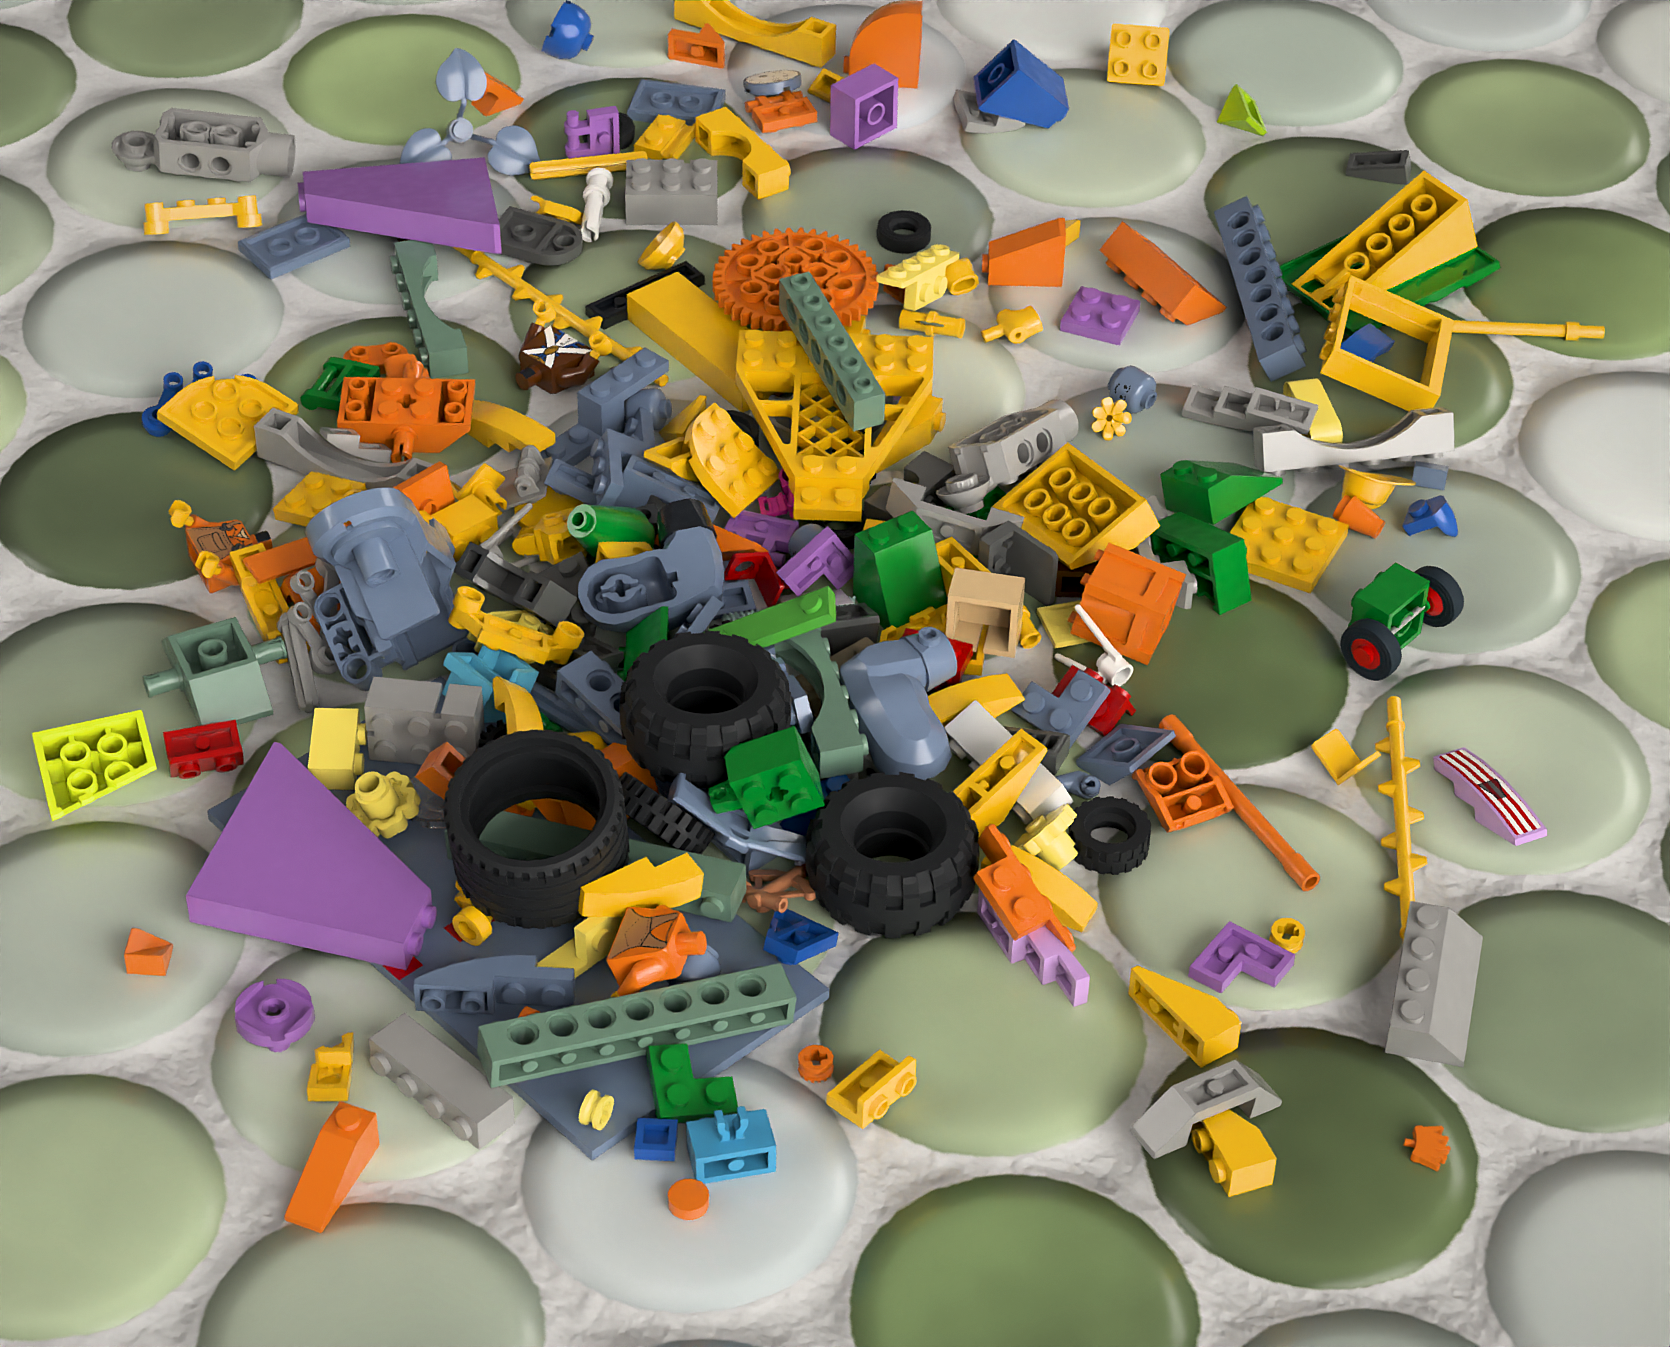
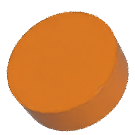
M682 1179L675 1182L668 1191V1207L670 1212L683 1220H693L703 1216L709 1207V1191L706 1185L696 1179Z

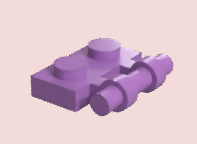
M616 106L587 110V120L583 121L579 120L577 111L570 110L567 112V120L564 122V133L568 137V143L565 145V155L568 159L620 153L619 112ZM587 135L588 143H580L579 136Z
M743 510L735 518L730 516L724 529L754 541L767 549L775 567L782 568L785 563V555L775 553V551L789 553L788 543L792 534L799 528V522Z

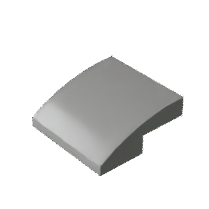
M956 89L953 102L965 132L1000 133L1017 130L1025 126V122L981 111L977 105L976 93Z

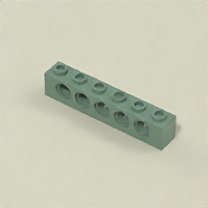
M810 271L779 279V310L853 432L884 424L885 392Z

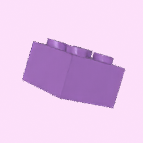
M872 64L832 84L830 136L855 150L896 129L898 77L876 64Z

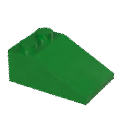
M1181 460L1160 474L1166 510L1175 513L1180 511L1211 525L1218 523L1283 484L1282 477L1231 462Z

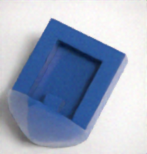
M1442 495L1414 502L1408 508L1402 525L1409 536L1437 526L1448 536L1456 537L1458 535L1455 514Z

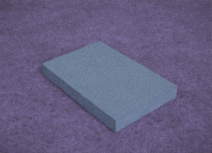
M641 79L628 107L627 116L634 121L652 123L659 114L670 115L676 119L684 120L686 125L692 126L693 123H696L695 117L723 107L726 99V90Z
M307 214L238 241V250L270 279L350 247V238L337 227L308 223Z

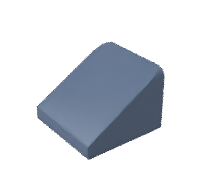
M1416 461L1412 481L1416 482L1414 486L1444 490L1449 466Z

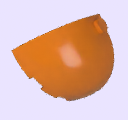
M900 0L879 7L868 15L855 33L850 56H844L843 73H847L850 76L872 64H876L898 77V88L918 89L923 1Z

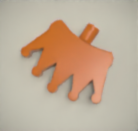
M1441 1125L1415 1126L1412 1133L1414 1140L1405 1138L1403 1145L1414 1148L1410 1160L1438 1171L1440 1165L1445 1164L1447 1155L1451 1150L1450 1146H1446L1449 1137L1441 1135L1444 1127Z

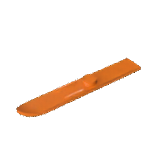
M351 522L346 523L345 526L351 525ZM307 537L245 557L242 562L256 581L261 584L314 566L317 557L314 555Z

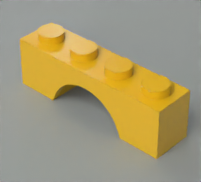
M727 107L695 117L696 142L710 156L725 155L741 159L742 185L756 199L760 200L789 189V176L791 174L789 163L779 156L770 145L766 144L755 131L751 130Z

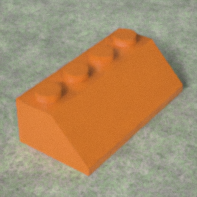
M1123 221L1099 250L1108 258L1105 262L1106 265L1118 274L1123 271L1126 274L1123 280L1136 290L1141 287L1144 290L1141 296L1153 306L1159 303L1162 306L1159 312L1173 323L1178 319L1188 326L1223 313L1227 308L1157 245Z

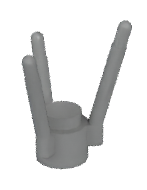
M531 503L526 504L488 540L478 546L491 551L503 559V554L498 546L513 535L514 530L511 528L533 508V505ZM532 556L511 562V564L521 568L538 562L539 557Z

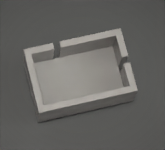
M645 158L627 160L625 188L626 225H669L673 221H676L679 225H717V160L700 158L690 160V163H684V160L674 158L666 160H647Z
M373 677L364 705L366 731H368L369 760L422 765L429 753L445 742L452 745L465 758L471 756L479 748L480 734L482 731H485L482 687L449 684L441 714L435 712L442 692V683Z

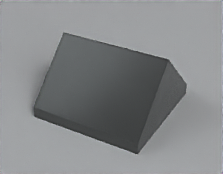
M865 603L836 606V622L821 627V637H827L829 642L830 656L835 655L865 637H868L876 644L880 624L879 615Z

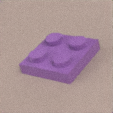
M1081 286L1061 319L1060 331L1120 346L1140 311V301L1124 295H1115L1099 291L1096 288Z

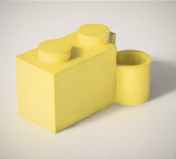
M314 708L308 770L328 790H355L357 775L364 774V754L360 753V745L367 744L366 723H361L359 709Z

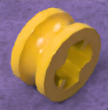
M1281 918L1273 923L1269 941L1292 953H1296L1303 946L1305 929L1295 919ZM1285 933L1292 935L1290 940L1282 938Z

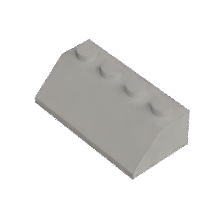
M1410 901L1385 1053L1463 1067L1483 937L1448 907Z

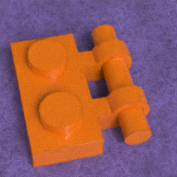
M786 90L776 96H757L755 100L745 102L746 112L752 113V119L762 133H772L785 128L801 127L817 122L816 109L807 97H803L801 91L791 92Z

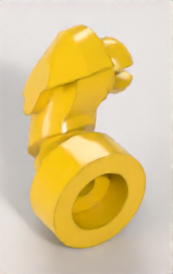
M456 880L455 887L459 892L454 900L462 910L453 917V927L465 942L473 946H479L492 934L491 921L493 917L486 916L481 912L480 908L472 905L470 898H466Z

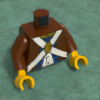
M538 299L533 304V311L537 316L536 322H531L518 355L520 372L515 376L518 386L523 390H528L536 385L549 394H557L570 387L585 384L589 378L595 376L594 370L600 362L598 360L599 356H606L611 353L613 349L611 341L604 337L600 331H596L589 338V344L593 348L591 349L552 325L545 328V323L553 321L556 317V311L553 305L549 303L547 309L543 312L545 303L542 299Z

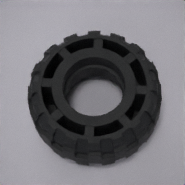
M705 630V633L691 634L690 631L676 634L675 638L667 641L662 639L651 645L649 652H643L635 659L633 665L627 671L626 681L622 682L620 692L622 739H626L627 750L637 764L643 769L650 770V776L664 783L666 781L673 782L679 773L686 774L685 779L697 788H705L706 791H709V788L728 780L725 755L733 746L790 728L791 692H789V681L784 671L781 670L778 662L771 658L767 650L758 644L754 646L748 643V639L735 634L728 636L720 634L719 631Z
M885 772L869 774L868 778L861 780L854 778L843 783L838 792L835 790L831 791L824 799L825 806L817 808L815 819H810L806 835V876L809 877V885L815 891L816 899H818L820 905L830 913V916L841 925L848 923L854 926L856 932L871 936V933L885 935V938H901V935L911 933L914 936L928 933L934 925L943 926L954 918V915L960 911L965 901H969L975 889L973 877L979 869L980 855L978 844L979 832L976 823L971 819L968 809L954 792L950 791L947 793L943 790L942 784L929 778L922 780L916 778L915 774L899 772V775H885ZM899 856L912 861L884 862L873 858Z

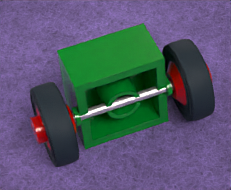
M1395 562L1386 571L1379 572L1369 585L1364 589L1360 588L1357 590L1352 598L1351 606L1353 610L1351 620L1340 640L1341 651L1346 662L1357 674L1368 680L1379 681L1390 676L1401 663V650L1421 634L1423 623L1432 627H1444L1452 623L1460 615L1464 607V597L1456 580L1449 573L1435 566H1424L1412 572Z

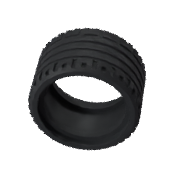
M537 729L518 731L500 736V738L491 740L483 747L476 749L471 756H468L463 761L462 766L457 768L454 772V778L450 779L449 789L444 797L443 811L457 882L466 898H470L472 905L480 908L483 914L492 916L494 920L500 923L505 922L509 926H519L526 929L554 928L566 923H573L579 918L586 917L581 916L578 912L580 888L628 865V853H630L624 795L618 773L613 769V764L610 760L604 758V754L600 750H596L592 744L582 741L577 736L553 730ZM549 798L569 801L582 807L596 820L589 835L579 845L563 854L547 859L528 861L509 859L494 853L479 840L486 825L498 813L512 805L528 800Z

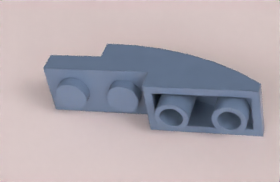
M537 955L493 956L455 963L414 978L413 984L416 1011L494 1015L496 1003L571 1006L575 1002L574 968L537 967Z

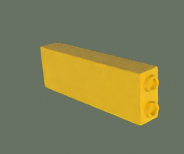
M675 272L627 294V319L740 412L744 413L750 410L742 393L736 391L739 330L749 331L751 330L750 328L740 326V320L732 321L731 314L725 315L724 308H719L716 301L679 272ZM754 391L759 400H768L773 394L780 396L786 393Z

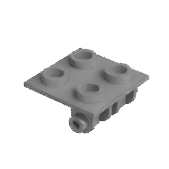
M533 445L522 448L518 466L500 472L505 477V480L496 491L507 501L506 510L502 509L498 503L496 506L502 512H506L511 507L524 503H535L541 498L546 497L548 485L544 484L552 467V456L543 459L539 450Z

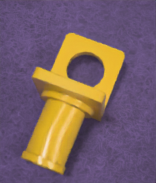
M486 463L481 465L463 487L450 480L453 495L457 500L473 494L495 511L497 516L503 513L496 506L497 503L502 509L506 510L507 501L496 491L504 482L505 477Z

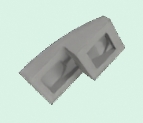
M320 427V434L332 445L346 453L375 462L390 463L392 450L385 444L360 442V435L354 429Z

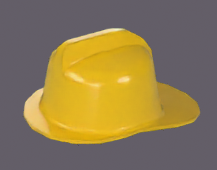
M1339 465L1340 468L1345 469L1341 497L1343 498L1345 495L1353 498L1356 496L1371 510L1383 505L1396 485H1416L1415 481L1406 478L1360 472Z

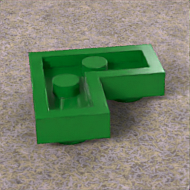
M687 1044L648 1046L646 1058L657 1119H676L678 1123H686L702 1118L714 1117V1111L722 1110L723 1115L737 1113L738 1104L732 1076L694 1079Z

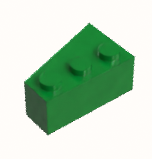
M1180 511L1158 521L1160 527L1150 535L1153 554L1159 556L1161 563L1184 560L1189 572L1194 573L1196 576V595L1198 597L1205 595L1215 604L1213 605V610L1217 614L1222 615L1252 600L1246 558L1247 548L1243 538Z

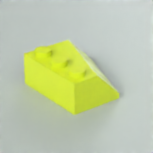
M142 710L32 733L52 822L157 769Z

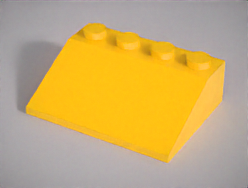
M1068 442L992 506L999 510L1023 516L1024 520L1021 529L1052 548L1057 553L1058 560L1070 570L1096 562L1094 560L1098 549L1104 551L1109 542L1126 550H1131L1160 527L1144 497Z

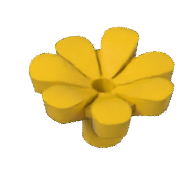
M1110 397L1101 399V407H1094L1091 414L1096 417V420L1090 424L1091 429L1094 432L1101 431L1102 438L1107 441L1113 439V433L1117 436H1123L1126 429L1122 424L1130 423L1132 420L1129 412H1122L1127 407L1124 400H1117L1113 403Z

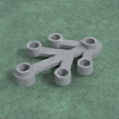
M316 558V569L325 578L323 591L325 592L339 584V577L333 565ZM301 570L291 577L290 586L295 593L300 595L304 602H298L291 606L287 611V617L293 625L297 626L311 647L308 654L312 670L318 674L330 675L338 671L339 668L322 628H320L319 635L309 621L313 615L319 624L314 610V604L318 596L312 589L315 581L310 572ZM299 578L304 581L305 586L300 583ZM337 604L332 607L330 617L337 615L340 611H337ZM297 610L301 612L302 618L298 616ZM348 643V644L346 645V647L349 648V649H351V647H350V645H349V643Z

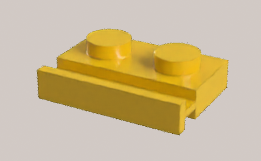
M659 114L634 144V152L645 151L647 158L654 160L678 159L696 137V123L689 126L686 125L684 120L676 119L670 115Z

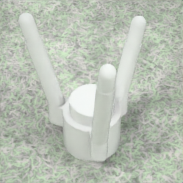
M1075 605V610L1105 651L1097 660L1098 672L1096 673L1104 679L1102 683L1106 684L1109 682L1112 686L1114 684L1122 686L1133 673L1132 665L1111 645L1081 605ZM1059 653L1054 655L1057 661L1068 667H1071L1073 664L1083 671L1087 668Z

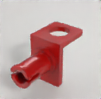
M769 552L735 553L732 555L724 572L725 580L754 579L767 607L775 606L782 591L790 589L776 573L779 569L775 567ZM747 561L752 562L749 568L743 571H735L739 564Z

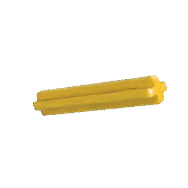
M645 151L540 161L530 163L529 171L532 180L587 175L593 168H604L609 172L626 171L627 160L638 158L648 160Z

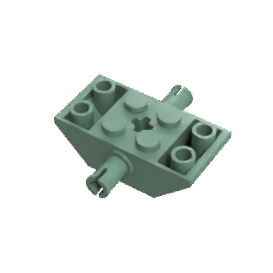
M233 617L167 636L161 643L172 668L142 676L149 698L176 689H180L181 692L184 691L200 726L235 719L237 725L274 715L259 665L282 658L285 659L287 658V651L281 636L251 645L237 618Z

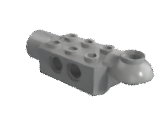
M170 108L162 113L160 127L154 135L144 131L122 133L112 141L111 148L116 157L131 171H144L151 164H156L160 172L172 173L174 175H192L203 178L228 179L235 182H251L261 174L291 177L295 162L296 142L294 135L268 132L260 117Z
M1053 399L1037 408L1004 415L952 444L948 449L956 476L946 480V486L940 488L936 495L944 504L952 507L956 512L968 514L984 507V497L987 493L994 490L998 483L999 485H1008L1017 482L1020 474L1033 472L1038 468L1037 464L1044 463L1067 442L1072 441L1076 437L1078 419L1075 412L1064 401Z

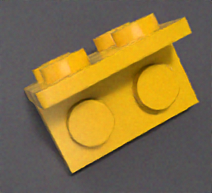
M1113 24L1107 81L1164 86L1169 28Z

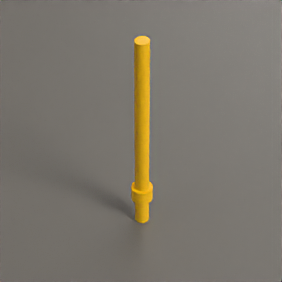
M1454 320L1452 333L1564 337V340L1578 341L1579 338L1603 339L1605 332L1604 326L1579 325V322L1568 321L1564 325Z

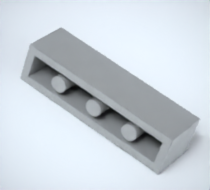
M406 1013L369 1038L371 1054L369 1060L374 1071L378 1075L386 1076L393 1081L406 1097H413L422 1104L431 1117L441 1119L451 1127L454 1134L460 1140H467L480 1150L515 1124L513 1096L500 1086L491 1088L486 1075Z

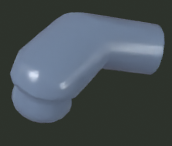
M1074 771L1055 776L1068 793L1081 798H1094L1100 791L1099 779L1085 772Z

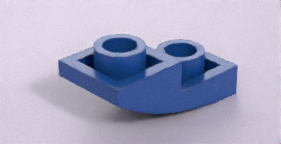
M1369 323L1341 344L1340 349L1373 363L1376 357L1389 352L1395 341Z

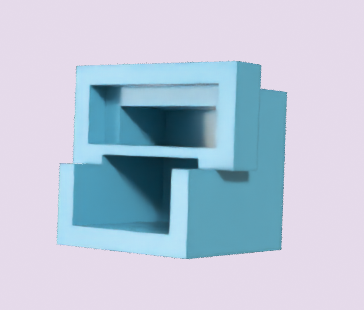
M482 644L478 656L474 653L464 652L447 653L443 666L450 670L451 673L442 694L446 696L449 684L482 687L484 723L496 722L503 719V722H506L505 713L495 709L492 679L499 676L525 688L530 693L539 672L525 661L519 659L515 654L503 650H492Z

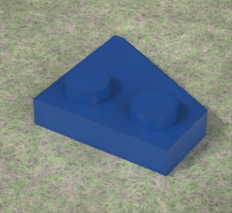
M786 909L783 913L774 911L763 950L777 956V960L781 963L796 965L836 947L839 932L789 909Z

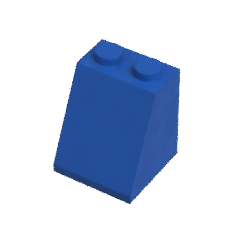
M1015 39L973 77L977 105L983 112L1049 129L1055 122L1061 121L1069 110L1064 79Z

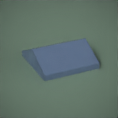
M1119 724L1076 759V763L1079 768L1110 786L1132 774L1175 738V732L1168 729Z

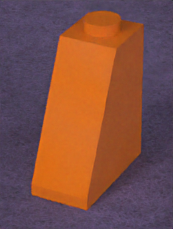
M1057 218L989 241L988 254H982V273L988 274V285L1062 287L1066 244L1065 218Z

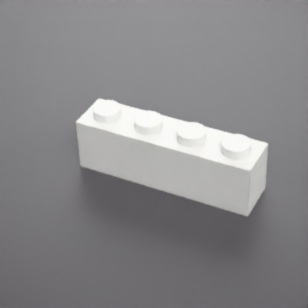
M974 700L944 727L951 739L949 742L951 751L960 760L967 757L971 761L968 766L973 772L1012 737L977 700ZM1040 763L1012 807V810L1026 825L1038 816L1043 815L1045 817L1061 805L1068 803L1070 806L1074 801L1063 784Z

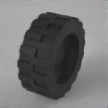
M1107 796L1105 798L1095 797L1090 801L1086 800L1082 802L1080 807L1074 809L1077 816L1069 826L1068 835L1075 842L1073 847L1078 852L1075 861L1079 865L1085 866V869L1089 871H1096L1098 874L1119 875L1122 872H1130L1135 867L1138 868L1142 861L1146 860L1150 845L1151 822L1147 819L1146 812L1142 811L1137 804L1130 803L1124 798L1118 799L1114 798V796ZM1109 827L1125 832L1128 838L1120 843H1104L1094 839L1091 836V832L1098 828Z

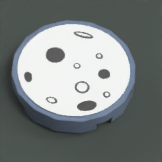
M793 70L758 73L744 79V91L756 96L780 94L788 86L793 91L802 84L801 73Z

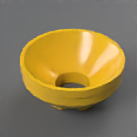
M676 221L667 225L643 251L638 259V264L646 270L669 269L685 251L683 228Z

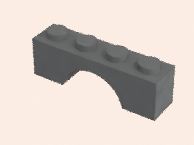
M472 542L468 544L454 569V573L480 590L521 610H526L557 627L559 622L565 621L578 599L553 581L533 571L528 573Z

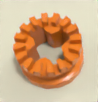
M810 1045L803 1048L798 1055V1072L800 1076L804 1077L805 1081L811 1080V1083H814V1081L821 1083V1080L825 1082L833 1074L834 1058L832 1051L822 1045ZM817 1060L820 1065H813L812 1061Z

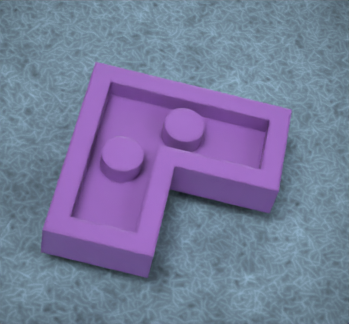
M827 526L776 573L797 596H800L823 574L838 590L853 577L854 556Z
M1229 921L1190 965L1188 977L1222 994L1234 978L1243 971L1275 988L1294 965L1295 954Z

